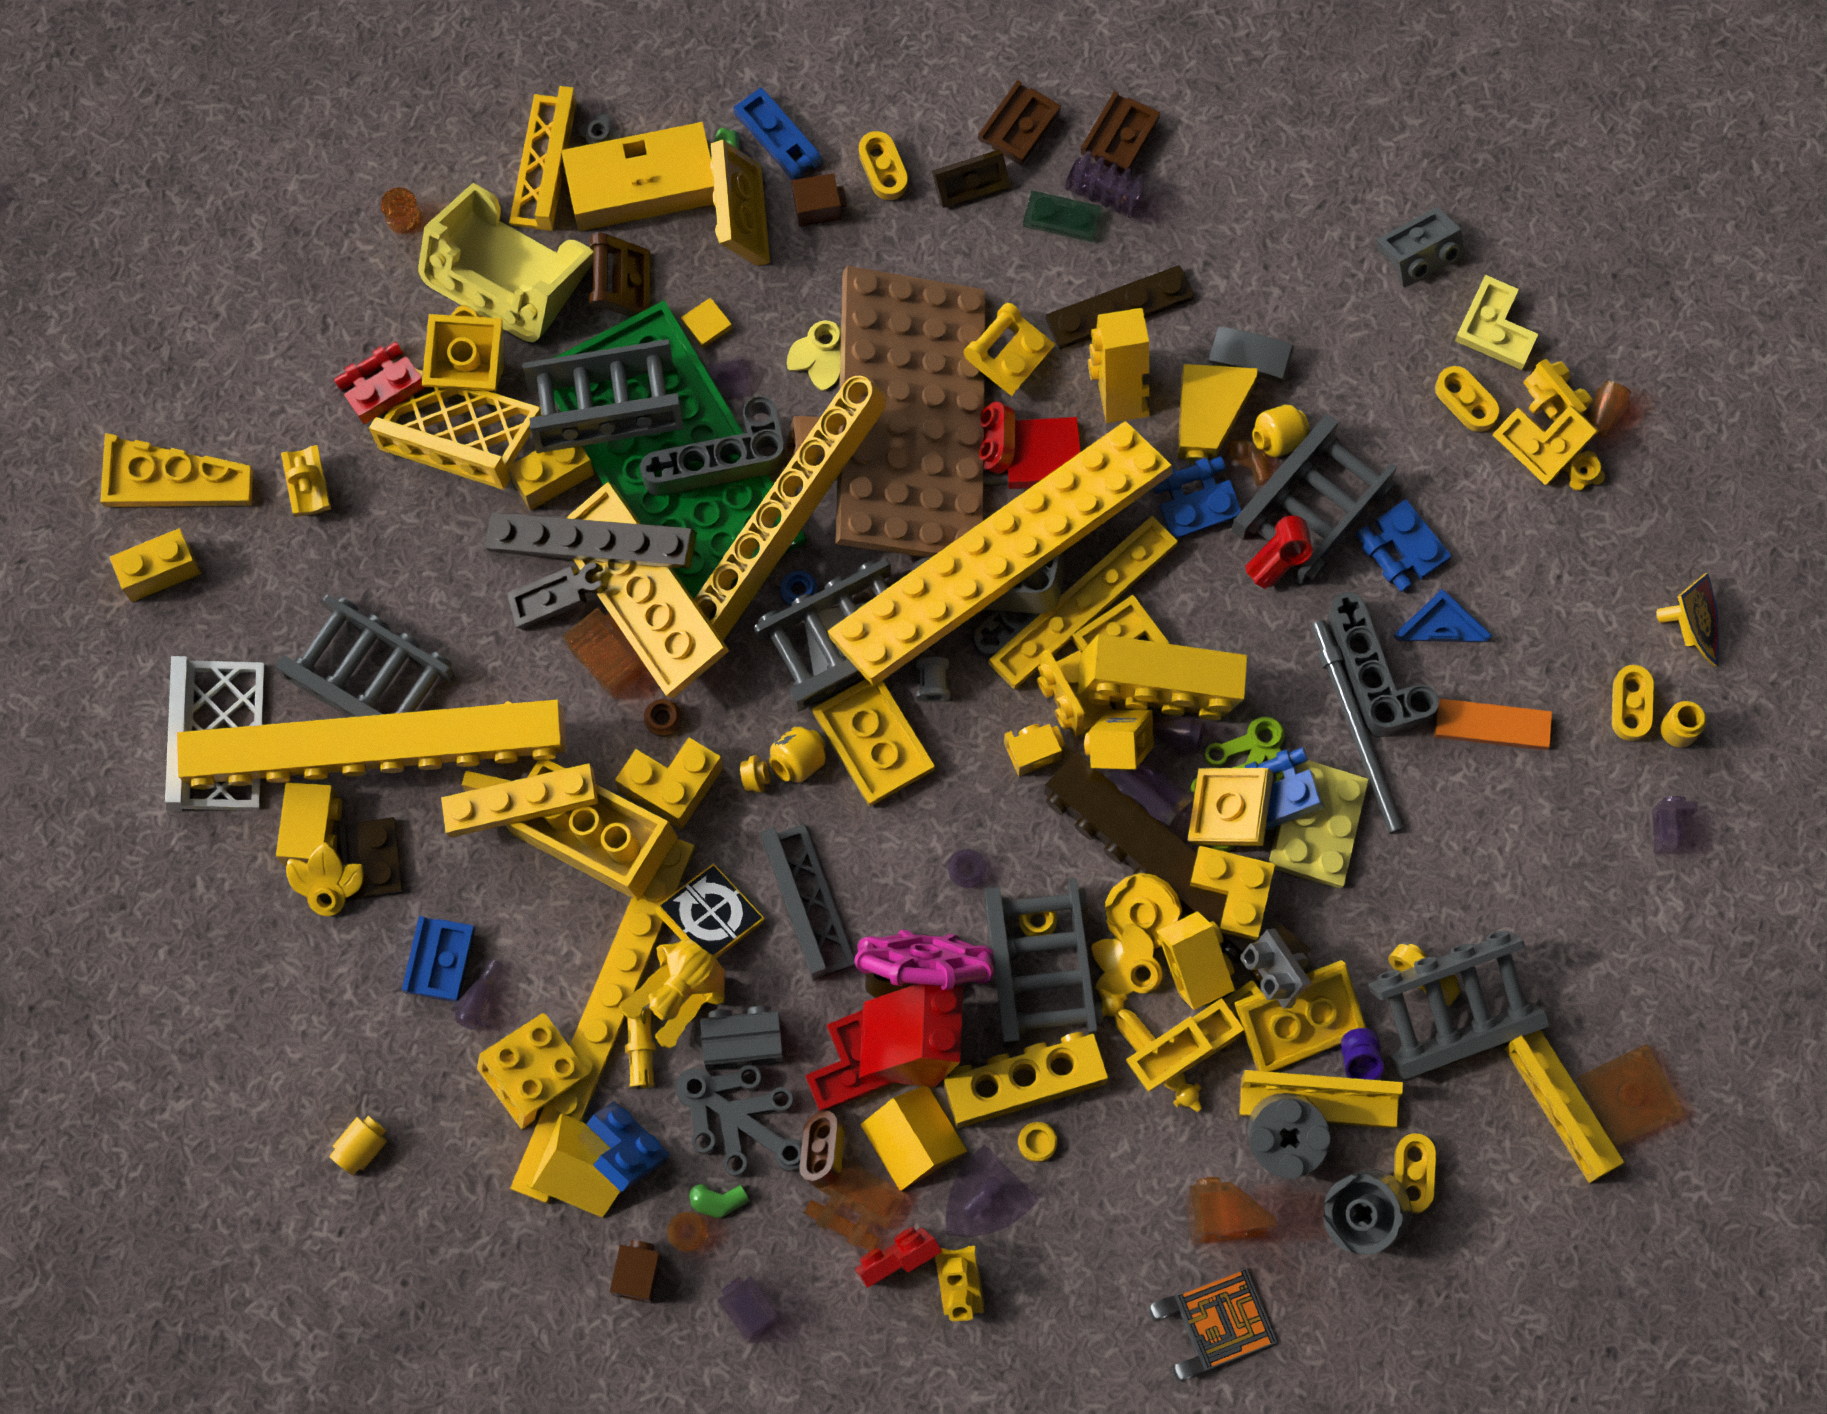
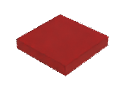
M1077 417L1015 420V453L1010 466L1007 468L1009 489L1031 488L1080 453Z

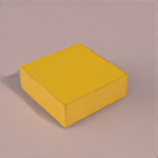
M708 298L681 317L684 326L702 348H705L732 329L730 321L711 298Z

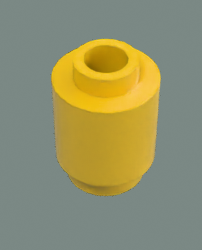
M1682 701L1675 704L1662 720L1660 727L1662 737L1668 744L1674 747L1683 748L1691 745L1706 726L1705 712L1694 702Z
M367 1116L364 1121L356 1117L333 1145L335 1150L329 1157L346 1172L354 1176L359 1169L363 1171L387 1143V1140L382 1137L386 1129L370 1116Z

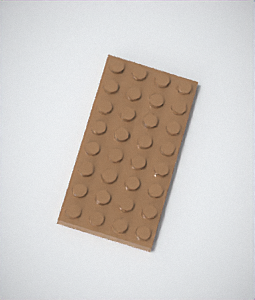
M847 266L844 269L842 278L840 389L853 376L866 377L885 393L886 406L837 477V545L928 558L936 555L983 521V460L979 457V448L984 438V428L980 426V415L984 410V374L965 358L963 351L970 342L977 341L985 332V289ZM868 392L861 396L859 403L867 398ZM847 422L840 426L838 434L845 430Z

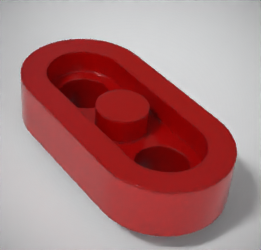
M993 402L984 408L980 415V426L984 428V438L979 448V457L983 460L984 469L1000 474L1010 466L1014 458L1015 412L1010 406L1000 402Z

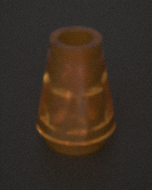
M1604 381L1602 387H1598L1596 390L1589 421L1599 430L1597 434L1602 438L1608 437L1609 432L1612 431L1631 404L1629 399L1631 391L1616 382Z

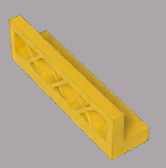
M559 86L558 97L534 94L509 221L510 226L553 231L565 168L561 150L568 149L577 105L573 87ZM541 105L556 106L553 121L548 125H545L539 117ZM538 123L542 129L536 132V127ZM546 134L549 137L547 153L539 157L532 148L533 142ZM531 155H532V157H533L536 161H534L533 163H531V164L529 165V163H530V158H531ZM540 166L543 169L541 185L533 190L526 181L527 174ZM526 188L529 193L523 197L524 189ZM534 198L537 202L535 219L519 217L521 206Z
M1538 1030L1524 1037L1521 1035L1512 1040L1505 1048V1051L1589 1184L1624 1164L1625 1162L1542 1031Z
M1245 1070L1241 1077L1239 1116L1250 1117L1255 1106L1270 1095L1294 1093L1300 1094L1312 1101L1327 1123L1396 1129L1398 1099L1403 1092V1082Z

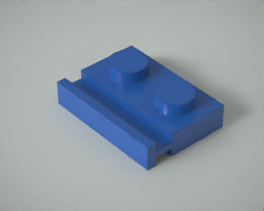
M419 916L402 986L403 993L459 1003L476 930L474 925L441 919L434 920Z

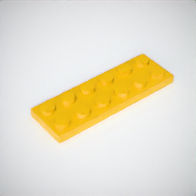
M609 482L566 517L569 519L641 524L617 488ZM573 559L580 570L586 564L592 562L603 566L601 572L593 575L592 583L601 580L607 583L608 588L597 595L666 696L673 699L730 651L672 567Z

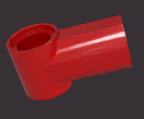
M1287 516L1278 521L1275 526V536L1245 565L1247 575L1252 578L1256 585L1263 589L1272 587L1293 565L1303 564L1311 558L1313 547L1307 521L1299 516Z

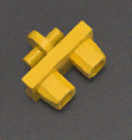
M1547 359L1540 361L1532 374L1523 382L1529 389L1528 392L1535 399L1529 406L1530 412L1536 415L1544 411L1554 422L1570 405L1574 406L1583 415L1593 399L1585 389L1579 388L1574 392L1566 383L1570 379V371L1562 361L1553 364Z
M318 445L310 446L301 451L281 453L294 517L309 516L331 510Z
M968 1246L959 1250L941 1248L942 1252L936 1255L935 1259L944 1315H949V1320L951 1321L972 1320L974 1313H984V1300L976 1246Z

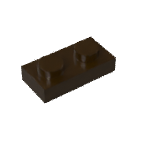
M1000 149L932 170L937 195L943 208L1011 187L1004 155Z

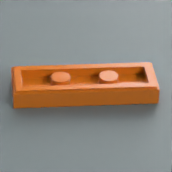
M1439 699L1434 738L1548 751L1550 747L1552 711Z

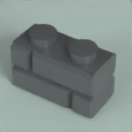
M754 1006L747 1009L748 1014L732 1015L731 1010H715L709 1012V1018L700 1019L706 1071L744 1067L746 1065L756 1066L784 1063L779 1012L771 1011L770 1006Z

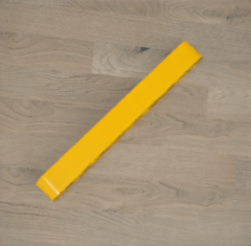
M853 376L843 384L694 598L708 620L710 613L717 608L715 616L709 622L723 641L884 411L886 406L885 393L866 377ZM868 392L867 398L859 403L861 396ZM847 422L845 430L838 434L840 426ZM825 454L823 461L816 466L818 458ZM803 485L801 493L795 496L797 488ZM782 515L780 523L773 528L775 520ZM760 546L758 555L752 558L753 551ZM738 577L737 585L730 590L732 581Z

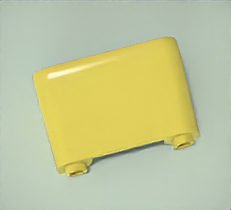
M472 183L424 227L418 265L420 277L433 290L460 305L468 306L478 315H484L488 318H502L503 329L527 342H535L548 330L589 270L593 261L594 251L581 242L567 240L559 246L557 253L501 222V206L497 197L488 190Z

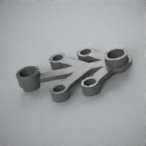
M746 1065L737 1073L711 1077L702 1069H689L679 1076L675 1089L680 1102L691 1109L694 1127L691 1142L697 1153L702 1155L709 1154L716 1146L715 1137L708 1128L707 1106L720 1115L726 1151L723 1165L725 1171L730 1176L739 1177L746 1172L748 1167L747 1159L741 1151L738 1128L772 1151L781 1169L787 1172L799 1170L802 1143L795 1139L783 1140L748 1116L773 1110L779 1113L790 1110L793 1105V1096L787 1088L778 1087L769 1095L728 1102L717 1093L740 1087L748 1091L757 1089L762 1079L758 1068L753 1065ZM746 1072H754L757 1075V1079L753 1084H745L742 1081V1077ZM693 1081H698L702 1084V1090L697 1094L688 1092V1085ZM785 1094L788 1096L789 1101L785 1106H777L774 1103L775 1096ZM702 1135H707L711 1138V1144L707 1148H699L696 1145L697 1139ZM787 1148H795L798 1151V1156L795 1160L787 1161L784 1159L783 1153ZM738 1157L743 1161V1166L740 1170L733 1171L729 1169L728 1163L732 1158Z

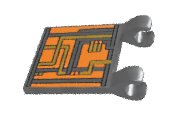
M1247 1268L1154 1302L1148 1308L1149 1315L1153 1321H1158L1179 1312L1197 1357L1182 1361L1172 1368L1177 1381H1183L1278 1343Z

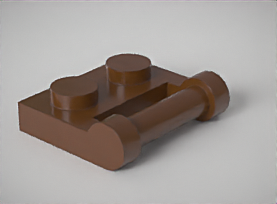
M596 233L591 235L590 249L594 252L593 291L589 294L590 307L608 309L628 317H633L650 308V250L609 234ZM608 253L613 254L612 293L608 292Z

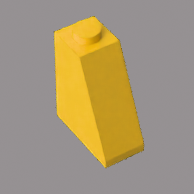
M1183 365L1178 459H1186L1188 464L1195 465L1197 460L1203 458L1211 460L1217 457L1254 389L1257 368Z

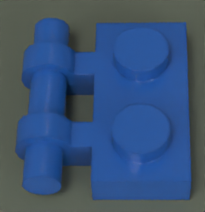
M1221 456L1211 460H1207V458L1197 460L1194 466L1177 472L1175 469H1172L1173 474L1153 488L1155 494L1169 490L1172 500L1160 504L1159 508L1168 532L1175 539L1233 520L1241 512L1231 481L1227 480L1215 484L1213 474L1226 470ZM1200 479L1203 489L1184 495L1181 486Z
M1406 499L1376 519L1375 523L1383 533L1375 536L1369 527L1365 526L1355 534L1363 544L1362 550L1368 557L1372 556L1384 570L1382 573L1388 583L1393 582L1400 592H1404L1413 584L1405 574L1410 569L1421 580L1451 559L1450 553ZM1391 543L1403 559L1396 562L1384 547Z
M1304 747L1291 752L1289 749L1278 752L1277 757L1260 764L1255 761L1245 765V768H1268L1273 772V775L1283 771L1285 779L1275 782L1271 786L1265 831L1325 808L1314 773L1310 769L1301 773L1297 771V765L1309 761Z

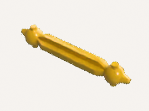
M1103 988L1099 991L1102 1000L1103 1017L1106 1015L1114 1017L1117 1029L1136 1052L1155 1040V1037L1136 1014L1124 1008V1001L1127 999L1124 993L1118 995L1110 993ZM1184 1073L1163 1084L1166 1088L1176 1092V1100L1173 1101V1104L1177 1108L1179 1106L1190 1107L1196 1112L1202 1109L1198 1100L1199 1091L1202 1088L1198 1083L1195 1085L1186 1084Z

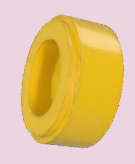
M1033 1122L1021 1130L1018 1137V1148L1022 1156L1027 1160L1036 1163L1044 1162L1051 1158L1056 1151L1057 1136L1049 1125L1042 1122Z

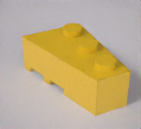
M1137 308L1098 315L1096 329H1091L1092 344L1089 345L1091 358L1088 359V370L1091 381H1098L1106 423L1149 417V408L1146 397L1149 396V385H1143L1142 382L1143 375L1149 373V337L1143 309Z

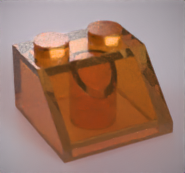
M1220 1177L1197 1179V1185L1190 1186L1185 1196L1191 1244L1269 1237L1277 1226L1276 1218L1232 1182L1221 1183Z

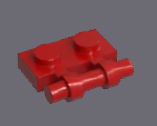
M396 341L385 348L382 346L372 351V356L356 366L354 363L344 368V373L333 379L340 391L345 390L351 385L355 386L344 393V396L363 425L425 388L422 386V377L406 356L395 363L392 362V360L403 354ZM382 367V371L366 381L364 380V377Z

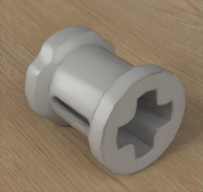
M924 657L918 659L916 667L920 671V690L916 693V699L921 702H944L949 700L950 691L946 689V670L949 669V660L943 657Z

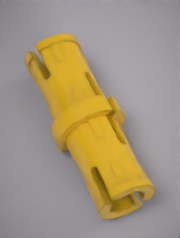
M644 1008L640 1016L635 1019L627 1018L628 1044L625 1045V1054L629 1055V1087L631 1089H637V1086H640V1089L655 1087L652 1052H656V1043L652 1042L651 1009Z

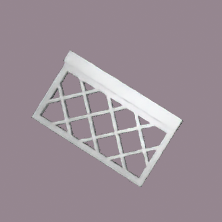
M171 656L165 790L167 812H180L182 809H259L260 779H252V800H235L226 791L231 786L229 781L222 785L214 782L216 791L207 799H190L191 785L178 778L177 732L193 731V729L195 731L203 730L193 720V713L205 703L219 716L205 730L216 729L223 722L230 728L237 727L228 717L243 704L255 714L254 721L249 726L262 725L264 663L187 661L186 656ZM195 671L212 672L220 682L204 694L195 685ZM221 672H230V673H229L227 676H224ZM256 672V685L245 695L230 682L239 673ZM226 686L239 700L223 713L210 699ZM194 692L200 697V699L195 704ZM254 694H255V706L248 700V699L251 698ZM220 795H222L225 799H216V798L219 797Z

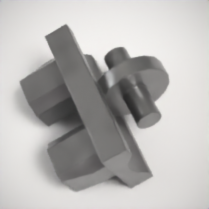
M1275 928L1267 929L1257 942L1249 944L1241 954L1240 959L1245 967L1251 970L1257 969L1263 977L1260 984L1261 991L1266 999H1277L1283 1009L1292 1008L1297 997L1311 985L1310 980L1303 971L1308 965V959L1303 953L1292 955Z

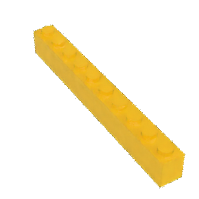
M558 699L177 732L178 778L191 785L193 789H210L214 787V782L229 781L231 786H247L252 784V779L266 778L267 782L283 783L290 781V776L304 775L305 779L318 780L327 778L328 773L342 772L344 776H362L366 774L367 769L378 768L383 773H398L404 771V766L418 765L419 769L435 770L442 768V763L457 762V766L470 767L479 765L480 760L495 759L496 763H514L518 761L519 756L533 755L535 760H550L556 758V753L566 752L564 707Z

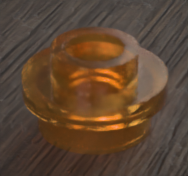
M679 1213L672 1218L668 1225V1239L672 1246L679 1251H695L706 1240V1224L696 1213ZM691 1225L694 1227L695 1234L691 1239H683L680 1236V1230L683 1226Z

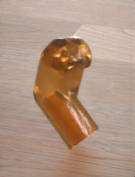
M1236 439L1230 442L1227 451L1232 460L1251 469L1256 486L1266 484L1272 477L1265 451L1243 439Z

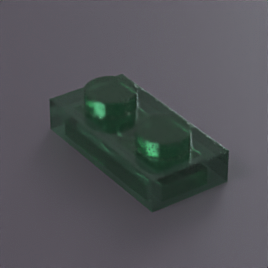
M1031 190L1023 227L1093 243L1101 206Z

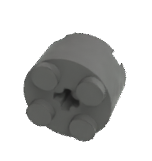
M1294 1093L1270 1095L1255 1106L1249 1117L1247 1136L1250 1148L1259 1164L1270 1173L1294 1179L1312 1172L1324 1160L1331 1139L1329 1128L1317 1106L1308 1098ZM1283 1128H1286L1288 1131L1296 1128L1294 1130L1296 1138L1293 1141L1286 1139L1281 1142L1283 1138L1280 1131Z
M1369 1169L1355 1172L1332 1186L1324 1202L1323 1220L1329 1237L1337 1246L1351 1253L1366 1255L1378 1253L1398 1241L1407 1230L1413 1211L1408 1194L1397 1179L1382 1170ZM1365 1206H1370L1373 1212L1371 1217L1365 1219L1362 1212Z

